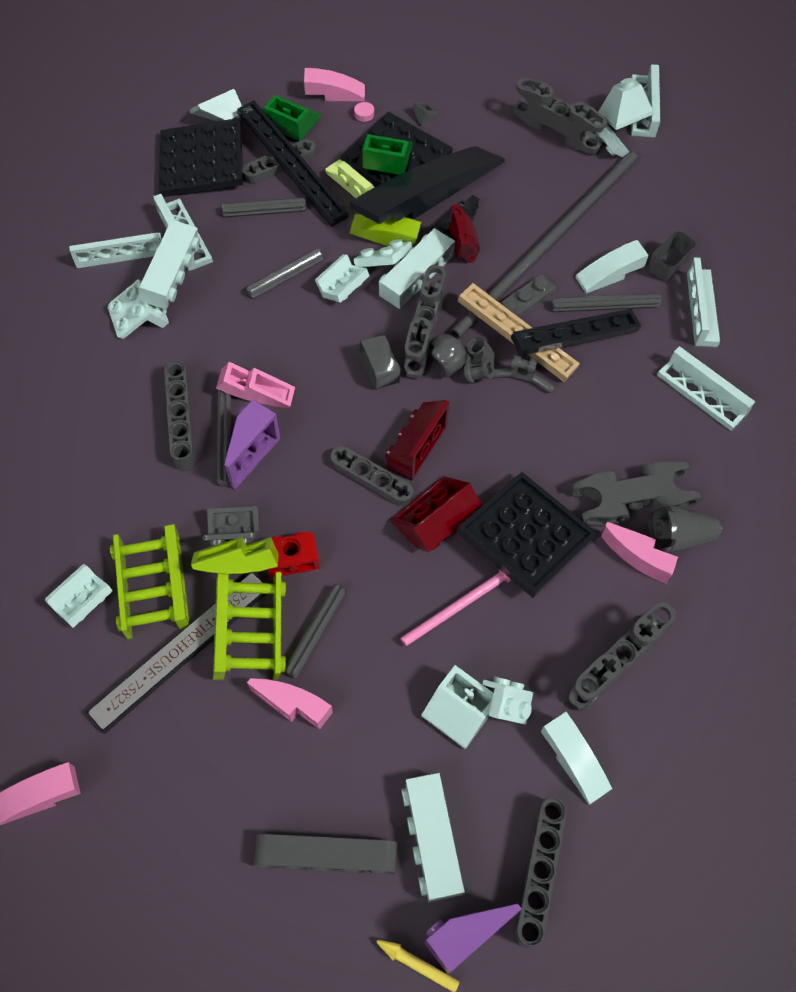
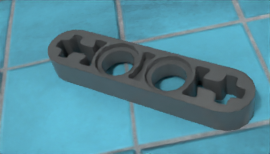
M304 139L291 144L305 161H309L316 156V145L312 140ZM268 154L245 164L243 167V177L247 183L255 184L283 172L284 169L271 154ZM268 163L276 164L274 167L271 168L266 167V164Z
M339 446L332 450L331 464L339 472L398 506H407L412 502L413 487L408 482L347 447ZM343 456H346V461L342 459L339 462L337 459V457L342 458ZM358 466H366L368 472L364 475H359L355 472V469ZM380 477H384L389 483L384 487L376 485L375 481ZM407 491V496L398 497V492Z

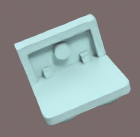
M139 279L108 304V310L117 337L121 339L127 337L147 320L162 328L169 323L166 309L140 301L139 286L142 281Z

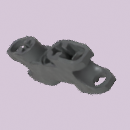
M521 78L516 84V90L526 100H518L513 106V112L517 117L536 129H544L548 126L565 135V144L575 150L596 154L601 149V140L592 132H602L607 126V120L602 114L582 102L569 105L553 96L554 89L542 81L530 78ZM528 85L532 87V90L526 89L522 86ZM524 107L527 111H521L519 108ZM592 121H598L601 124L595 125L592 123ZM586 141L593 143L596 146L590 147L586 144Z
M431 265L425 272L421 285V295L405 342L406 359L404 372L406 377L418 379L424 374L430 353V341L433 338L444 301L446 270L443 266ZM434 272L440 273L442 279L432 281L429 276ZM413 361L419 362L421 368L418 371H412L408 368L409 363Z
M663 461L652 463L641 469L642 477L621 481L617 480L616 474L612 471L597 473L573 483L571 487L572 496L590 497L598 505V507L582 514L581 520L588 526L605 527L607 522L618 525L629 520L630 515L628 511L654 507L656 504H667L686 509L698 504L701 499L699 492L683 491L677 488L673 480L687 475L690 468L686 462Z
M667 602L655 604L623 637L578 677L569 693L568 702L577 711L590 707L636 660L643 656L663 636L666 629L675 620L676 611ZM660 609L666 611L669 615V621L664 622L657 614L654 615V612ZM616 652H623L628 660L619 659ZM576 692L584 701H589L586 703H579L575 699L574 693Z

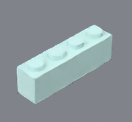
M171 220L139 286L141 302L166 310L169 303L174 302L177 295L176 288L178 284L181 285L185 277L184 270L186 267H190L193 258L192 253L198 250L200 238L197 237V227Z
M435 228L429 234L424 235L415 248L412 247L401 261L396 262L388 274H384L379 280V296L401 309L421 289L426 270L431 265L444 266L454 256L455 241ZM436 273L430 274L429 278L431 279Z
M436 773L406 779V788L401 789L404 806H410L412 816L407 818L409 834L416 837L417 846L412 847L415 864H421L423 877H418L421 895H427L428 902L463 895L464 888L440 774Z

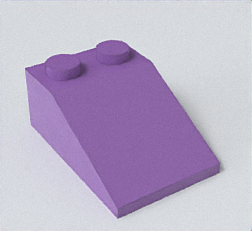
M254 399L239 411L224 464L231 488L234 490L281 439L276 414Z
M518 904L453 918L445 924L440 919L426 932L429 938L424 944L446 974L451 973L521 910V907Z

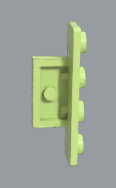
M340 159L326 168V173L355 198L375 188L346 162Z

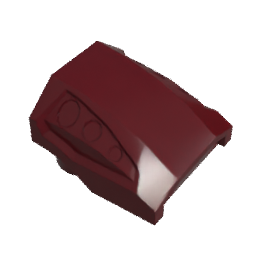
M454 204L451 210L450 217L452 222L449 223L452 240L457 239L454 248L457 259L464 258L466 264L473 263L480 252L476 229L473 221L459 204Z

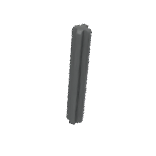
M305 198L222 204V213L225 217L306 210Z
M315 249L246 287L248 295L251 298H255L324 259L323 253L320 249Z
M334 584L285 667V673L288 676L298 677L344 597L345 589Z

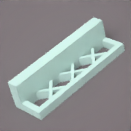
M651 64L648 76L632 74V78L637 82L647 83L643 89L652 107L653 115L632 123L631 136L656 137L659 128V65ZM642 123L647 129H639L637 125Z
M162 194L153 196L157 212L166 229L171 220L194 226L180 199L166 203ZM179 207L178 215H173L170 210ZM198 231L197 237L200 238V247H198L197 251H193L192 255L198 252L204 254L205 257L195 260L193 256L191 265L187 268L188 271L213 262Z
M151 233L69 246L76 267L83 268L154 257L162 238L160 233Z
M693 258L687 273L695 346L718 347L720 337L711 270L702 269L701 258Z
M680 346L673 352L670 361L657 374L658 377L730 431L744 419L755 403L754 400ZM673 368L679 372L680 377H671L666 372ZM686 383L695 384L698 386V391H690L686 387ZM705 397L714 398L717 405H709L705 402ZM723 411H731L738 417L732 422L724 416Z

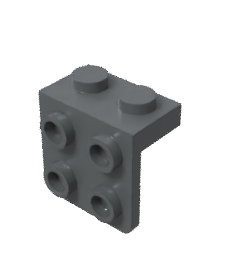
M259 506L207 509L208 534L203 535V540H209L210 545H218L229 541V539H239L241 537L244 538L245 543L254 542V538L260 536Z

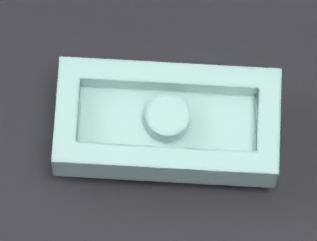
M595 121L594 124H595V125H600L601 123L598 122V121ZM608 124L602 132L595 133L602 142L605 141L607 144L606 149L611 155L615 156L617 154L624 158L629 152Z

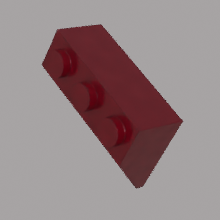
M448 401L423 402L418 410L415 409L409 419L410 423L407 427H403L397 437L398 441L395 445H391L386 452L385 458H387L388 469L411 481L414 479L447 428Z
M443 476L391 518L390 521L416 548L430 552L436 549L447 536L454 534L458 526L483 505L469 482Z

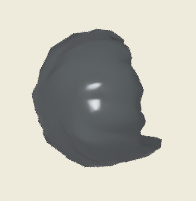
M443 334L430 341L431 354L443 368L440 377H449L464 366L466 351L460 340L452 335Z

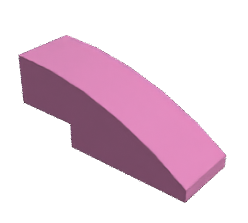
M305 68V95H325V101H365V84L334 71Z
M228 362L221 369L216 389L245 400L252 401L254 399L260 404L289 408L295 387L256 368L248 371Z
M609 522L606 523L601 537L609 547L635 569L667 584L673 575L678 557L653 548L656 541L654 538Z
M250 678L247 682L253 693L291 722L299 714L320 730L333 713L330 704L302 688L268 679Z
M67 762L29 777L0 792V825L56 806V802L81 794L75 767Z

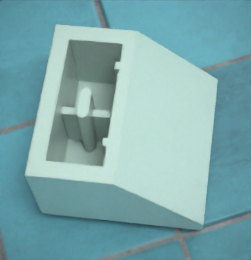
M454 665L437 688L421 717L466 749L489 718L494 693Z

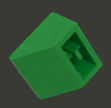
M274 95L263 107L265 114L280 132L297 141H301L321 118V113L277 95Z
M367 134L362 149L363 168L398 175L404 173L413 142Z

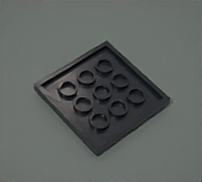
M387 112L345 151L338 160L346 162L368 182L378 186L398 176V174L363 168L362 149L367 134L413 142L405 172L434 159L451 154L453 147L396 115Z
M240 118L160 130L159 193L163 197L243 185L242 123Z
M523 472L519 473L458 526L456 531L533 599L598 534Z

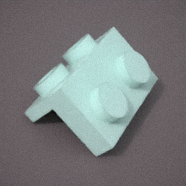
M343 254L319 275L315 282L323 298L341 303L351 292L362 285L363 281L369 277V273L366 268L352 265L348 255Z
M83 564L48 595L45 601L62 619L74 628L99 603L103 602L113 590L108 584L97 577L87 565Z
M495 676L493 682L483 679L482 685L495 688L489 716L526 725L532 710L533 692L523 690L524 684Z

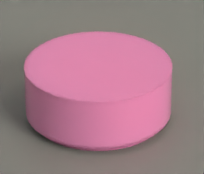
M368 102L358 103L354 108L355 118L362 122L372 120L374 117V106Z

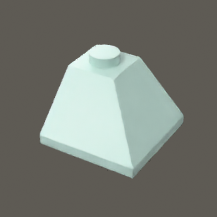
M626 78L621 83L614 85L598 111L606 118L607 123L616 130L653 115L652 107L642 85L633 78Z
M232 89L190 109V112L193 115L213 121H223L240 118L237 114V108L242 105L235 89Z

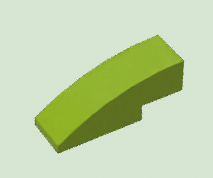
M355 214L350 234L385 246H389V242L402 239V242L411 241L412 247H414L421 222L404 217L398 222L389 218L383 223L378 224L361 214Z
M241 537L194 552L191 566L195 570L211 573H250L278 567L279 554L271 537L246 545L244 538Z

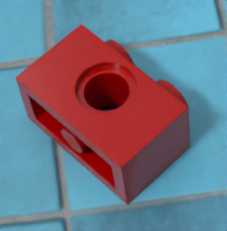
M301 531L293 536L271 537L279 555L278 567L268 569L270 579L275 577L276 572H281L282 577L320 569L314 532ZM290 550L297 551V553L293 556L286 555V553Z

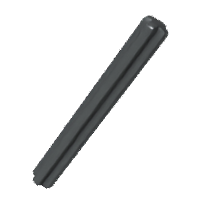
M659 293L553 298L551 306L553 311L659 307L662 303V298Z
M218 390L217 482L220 486H228L230 481L224 464L231 441V395Z

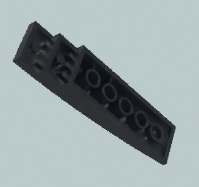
M477 146L469 147L429 161L376 186L350 201L351 209L378 224L383 223L389 218L397 222L406 216L415 219L503 164L505 158Z

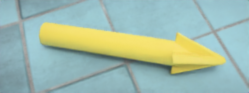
M377 940V944L393 961L396 959L451 992H456L460 983L457 979L401 948V944Z

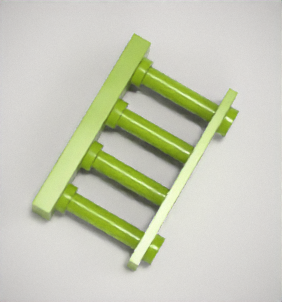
M175 524L164 526L165 535L161 536V539L124 545L118 534L113 535L114 545H110V553L116 564L120 616H116L118 631H122L127 639L133 638L132 626L170 619L172 622H176L179 629H184L190 624L180 537ZM158 549L167 551L168 558L164 559V562L126 568L125 555ZM161 572L170 574L171 582H167L164 586L128 592V578ZM167 595L173 599V606H169V609L134 616L130 614L129 602Z
M276 572L273 584L233 582V579H229V574L217 573L213 680H224L226 671L231 669H272L273 681H278L281 672H285L286 659L285 656H281V597H285L286 582L281 581V572ZM233 593L273 594V608L233 607V604H228V595H233ZM232 617L272 618L273 633L232 632V629H227V620H232ZM231 643L273 644L272 659L231 658V655H226V645H231Z

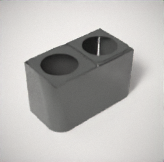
M680 231L674 232L651 255L648 271L662 281L667 282L690 259L696 242ZM670 253H678L682 256V259L675 265L668 261L667 256Z
M386 336L360 339V356L374 389L399 383L400 366Z

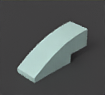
M635 240L599 258L580 271L575 278L584 292L589 293L624 280L625 274L645 267L648 254L639 241Z
M567 712L543 727L541 733L557 754L556 759L589 805L612 789L594 753Z

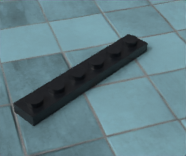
M627 309L515 331L511 335V340L519 356L638 332L641 324L633 310Z

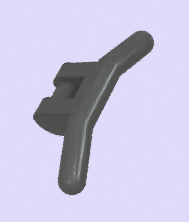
M514 355L511 368L494 369L493 378L512 377L532 382L548 393L554 390L553 384L534 374L537 360L530 359L528 361L521 359V356Z

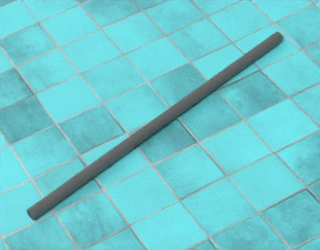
M633 151L629 152L488 295L497 300L637 160V154ZM470 311L451 330L452 335L455 338H460L479 317Z

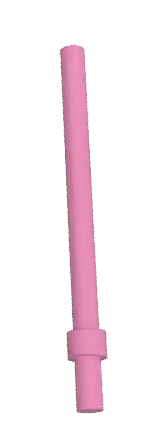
M499 570V573L400 638L404 646H408L502 582H509L511 579Z

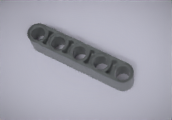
M173 360L167 363L164 369L170 454L178 470L188 471L196 464L190 380L185 364L182 361Z
M556 797L547 798L540 805L536 815L519 902L521 910L517 913L514 928V937L517 943L524 948L539 945L545 935L567 814L564 802ZM545 807H554L558 811V819L552 820L548 818L545 813ZM546 834L552 838L553 847L551 849L541 846L539 842L540 835ZM535 864H543L547 868L548 875L546 879H540L534 874ZM535 893L540 896L542 906L539 910H534L529 906V894ZM524 924H530L535 928L536 938L533 942L525 940L522 936Z
M258 834L256 835L253 866L275 869L396 874L397 842Z

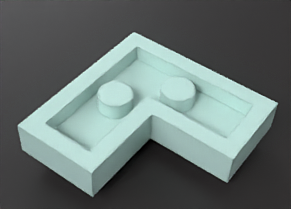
M397 239L389 242V246L378 251H374L373 248L364 249L360 255L354 258V264L358 267L394 265L412 248L411 241L402 242V239Z

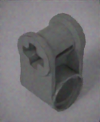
M481 336L472 338L467 344L464 373L469 383L481 378L492 379L494 376L495 352Z

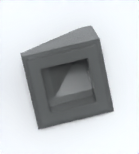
M413 103V108L420 125H425L439 116L438 112L428 103Z

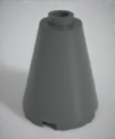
M656 504L651 512H654L653 519H648L647 522L648 537L656 539L654 547L666 553H673L716 541L722 533V524L716 516L667 504Z

